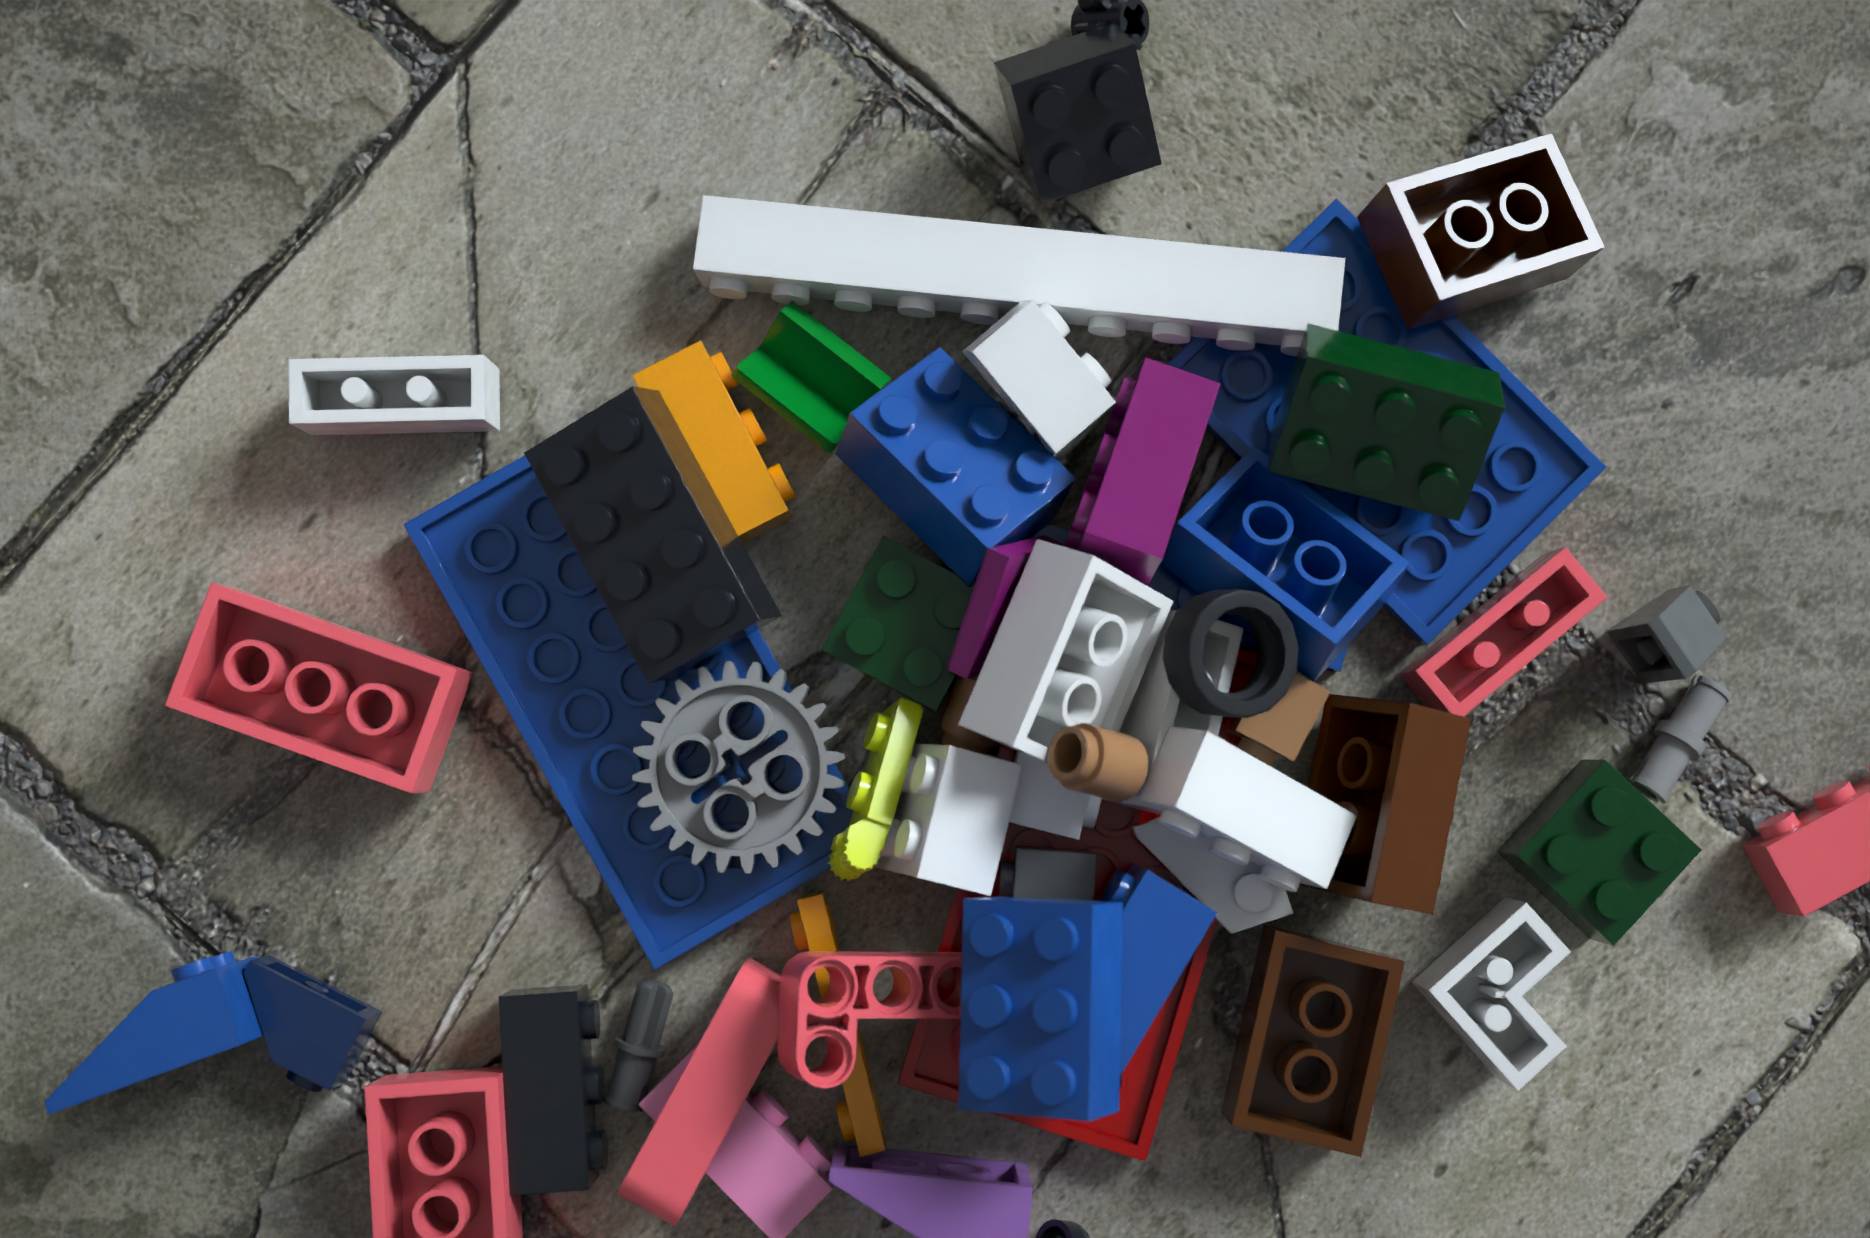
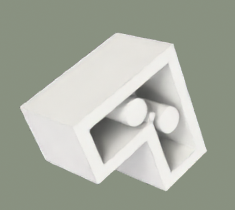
M1033 299L1019 302L962 352L997 393L998 396L995 400L1048 452L1056 454L1115 404L1116 401L1105 389L1112 382L1102 366L1088 353H1085L1080 358L1064 337L1071 331L1059 313L1047 302H1044L1039 307Z
M1505 897L1411 982L1498 1080L1517 1091L1567 1047L1523 998L1525 993L1571 953L1527 902Z

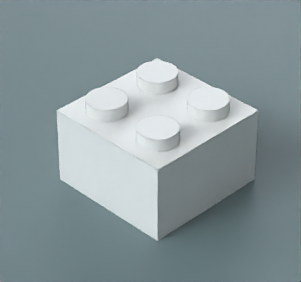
M914 743L893 822L889 828L884 850L879 853L881 858L877 861L878 865H876V868L991 896L1023 765L951 745Z

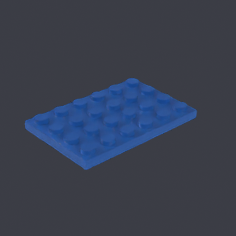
M1336 198L1282 252L1345 258L1338 331L1491 370L1500 374L1505 409L1460 521L1302 481L1410 562L1383 607L1421 646H1425L1457 617L1607 466L1455 315L1407 330L1358 219ZM1194 337L1166 365L1221 383L1206 430L1237 461L1254 445L1269 456L1270 434L1297 356L1282 353L1280 351L1281 345L1255 343V347L1250 350H1230L1217 346L1216 339Z

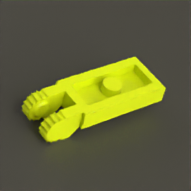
M901 697L884 712H876L868 725L863 742V748L870 750L865 772L859 771L856 774L846 801V807L853 810L849 827L844 832L833 838L830 848L833 853L828 855L830 857L828 862L831 865L830 871H833L835 873L834 876H839L841 880L847 879L850 881L853 878L857 879L860 875L878 865L877 860L881 858L879 853L884 850L889 828L893 822L924 709L921 708V704Z

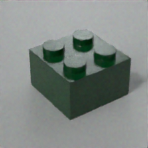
M883 535L821 650L827 655L936 713L957 675L948 670V662L975 584L969 587L958 575Z
M1581 760L1496 852L1589 939L1614 946L1702 849L1606 760Z

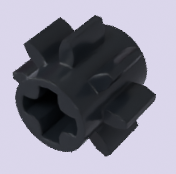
M1078 0V5L1071 17V33L1074 36L1115 22L1135 43L1136 49L1141 50V44L1145 41L1149 31V14L1141 0Z

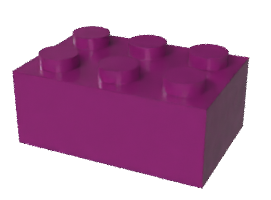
M1145 358L1137 380L1124 376L1064 547L1093 555L1142 584L1149 585L1162 561L1221 383L1149 358Z

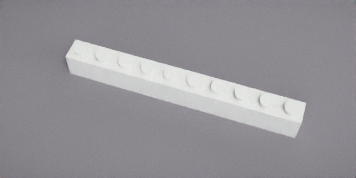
M703 195L693 271L703 287L709 288L711 294L728 299H744L747 297V291L772 294L771 298L774 301L783 304L793 301L797 305H807L810 298L834 300V305L838 308L855 312L872 310V304L896 306L898 313L915 318L934 317L936 310L961 313L960 318L962 320L985 325L995 324L999 317H1003L1019 302L1033 299L1039 307L1044 302L1050 304L1066 324L1088 326V332L1097 336L1122 337L1126 335V330L1152 332V339L1170 344L1188 343L1192 336L1216 339L1217 346L1230 350H1250L1255 347V343L1281 345L1280 351L1282 353L1297 356L1308 323L1338 331L1345 258Z

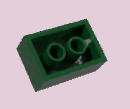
M1308 323L1270 434L1268 472L1460 521L1505 409L1500 374L1491 370Z

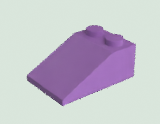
M836 1143L830 1166L829 1182L917 1238H1028L1033 1187L1027 1162L888 1148L882 1152L860 1157L857 1145Z

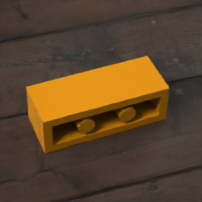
M700 340L632 375L638 387L658 390L662 395L742 543L793 518L786 502L795 498L796 495L780 464L778 463L767 468L757 446L767 442V439L751 408L749 407L738 412L728 391L738 386V383L732 377V371L722 352L710 357Z

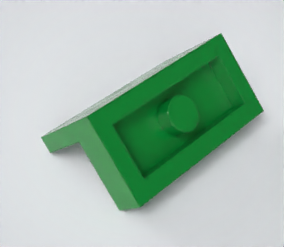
M793 301L779 311L761 345L738 363L732 373V377L827 452H833L838 447L850 412L885 388L892 379Z

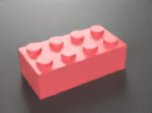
M211 582L165 706L403 791L424 793L431 791L474 672L243 590Z
M503 1066L384 1075L365 1086L373 1238H523L521 1195L510 1196Z

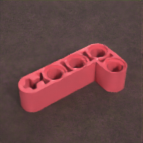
M807 951L797 954L787 962L782 970L780 979L777 1050L779 1062L783 1069L794 1078L811 1086L823 1089L836 1087L848 1078L854 1068L857 1019L961 1018L962 952ZM825 967L830 977L829 990L820 1000L812 1002L807 990L808 980L815 970ZM888 967L893 975L892 991L888 997L882 1001H877L873 993V982L877 974ZM951 968L955 975V988L949 998L941 1001L937 993L938 979L944 971ZM823 1036L828 1048L826 1058L819 1067L809 1070L805 1064L804 1057L806 1048L812 1040Z
M748 958L742 965L617 1193L619 1196L676 1227L778 1040L780 974L751 958Z

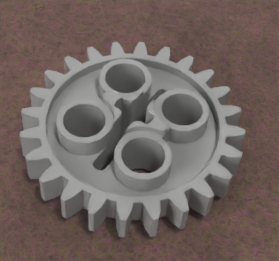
M732 661L725 662L723 679L719 681L715 680L712 673L706 667L699 668V688L694 690L689 684L678 679L675 681V686L681 700L674 704L668 700L657 698L655 703L665 716L662 723L642 721L640 725L655 738L652 745L633 748V753L650 760L649 769L633 774L632 780L640 783H651L653 792L644 796L637 803L639 807L658 805L662 813L654 820L650 828L652 831H657L672 826L676 832L668 847L671 851L679 849L688 841L694 844L691 863L694 865L700 864L709 852L716 853L717 871L724 873L728 869L732 857L739 856L745 874L754 871L756 854L763 853L772 868L780 865L778 846L784 844L789 850L799 855L804 850L797 833L802 829L818 837L823 833L821 826L813 817L816 810L824 813H835L837 807L823 795L825 789L843 787L845 782L836 776L828 774V765L845 759L844 753L827 751L825 742L831 740L840 732L839 728L825 727L819 729L816 721L824 714L827 706L825 703H820L806 709L802 703L807 696L809 687L803 683L790 693L785 692L787 672L781 669L773 675L769 683L762 682V668L758 662L752 663L746 679L739 678L737 668ZM744 703L756 704L764 715L762 732L751 740L738 738L730 726V718L733 711ZM784 730L787 732L788 739L783 744L758 759L748 768L753 778L748 784L741 778L732 779L714 791L712 795L701 803L695 804L692 802L691 795L693 792L707 782L712 781L731 766L727 755L732 750L739 756L748 755L778 731ZM691 741L703 743L708 748L711 756L708 770L703 776L696 779L686 776L678 765L680 749ZM782 755L795 758L800 763L803 771L800 786L791 793L776 791L768 780L770 764L775 758ZM735 794L740 796L749 808L747 823L739 831L726 830L717 822L715 808L717 802L724 795Z

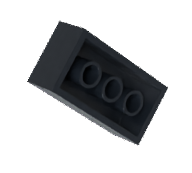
M632 386L524 452L649 684L679 676L782 616L658 390Z

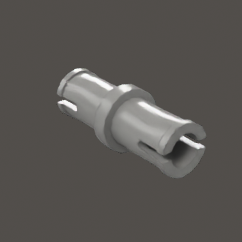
M1695 675L1691 680V685L1669 720L1663 719L1657 724L1653 732L1656 736L1655 742L1634 775H1631L1628 781L1645 797L1658 803H1665L1670 791L1691 758L1698 759L1704 752L1706 744L1703 739L1725 704L1729 703L1732 698L1731 693L1712 679Z

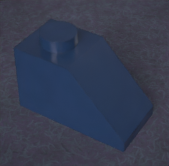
M271 955L250 960L243 973L271 1061L288 1069L286 1077L292 1083L313 1092H321L323 1088L330 1091L348 1081L382 1011Z

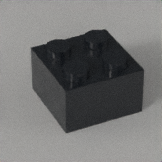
M1115 22L994 62L1023 177L1041 204L1162 164L1136 45Z

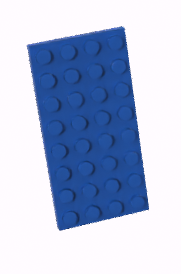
M525 455L403 524L654 970L831 868V865L828 864L830 861L828 855L833 853L830 849L833 838L849 827L853 810L846 807L850 787L836 763L828 765V774L845 781L844 786L825 789L823 796L830 800L837 807L835 813H824L816 810L813 815L814 819L821 826L823 833L819 837L803 829L797 833L804 850L799 855L789 850L784 844L778 846L780 865L774 868L767 862L763 853L756 854V864L752 873L745 874L739 856L732 857L731 863L724 873L717 871L716 853L709 852L700 864H692L694 844L688 841L679 849L671 851L668 847L676 832L672 826L657 831H652L650 828L654 820L662 813L658 805L639 807L637 803L653 791L651 783H640L632 780L633 774L649 769L650 760L633 753V748L653 744L655 737L647 733L640 725L642 721L662 723L665 716L658 709L655 703L656 699L662 698L677 704L681 699L676 690L675 681L680 679L689 684L694 690L699 688V668L706 667L716 681L722 680L726 661L734 662L739 678L746 679L752 663H760L762 682L769 683L773 675L779 669L782 670L759 629L679 676L649 684ZM786 677L784 691L790 693L794 689ZM754 703L739 705L733 711L730 718V726L733 733L742 740H751L757 737L764 727L762 710ZM784 730L778 731L748 755L739 756L732 750L727 755L731 766L712 781L707 782L693 792L691 795L692 802L695 804L701 803L712 795L714 791L732 779L741 778L748 784L753 779L748 768L758 759L783 744L788 739L787 732ZM699 741L686 743L678 754L680 770L686 776L693 779L703 776L711 763L708 748ZM782 755L775 758L770 764L768 780L776 791L791 793L801 784L803 771L800 763L795 758ZM727 794L717 802L715 817L718 824L724 829L739 831L747 823L749 808L740 796Z

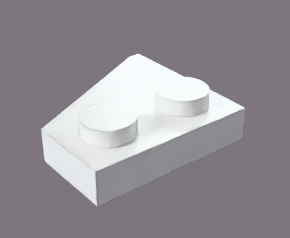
M1160 817L1131 826L1134 836L1199 902L1218 912L1215 919L1229 933H1236L1293 914L1286 890L1261 879L1259 875L1263 867L1249 860L1245 866L1224 859L1209 850L1213 841L1200 833H1198L1196 838L1181 835L1161 825L1158 822Z

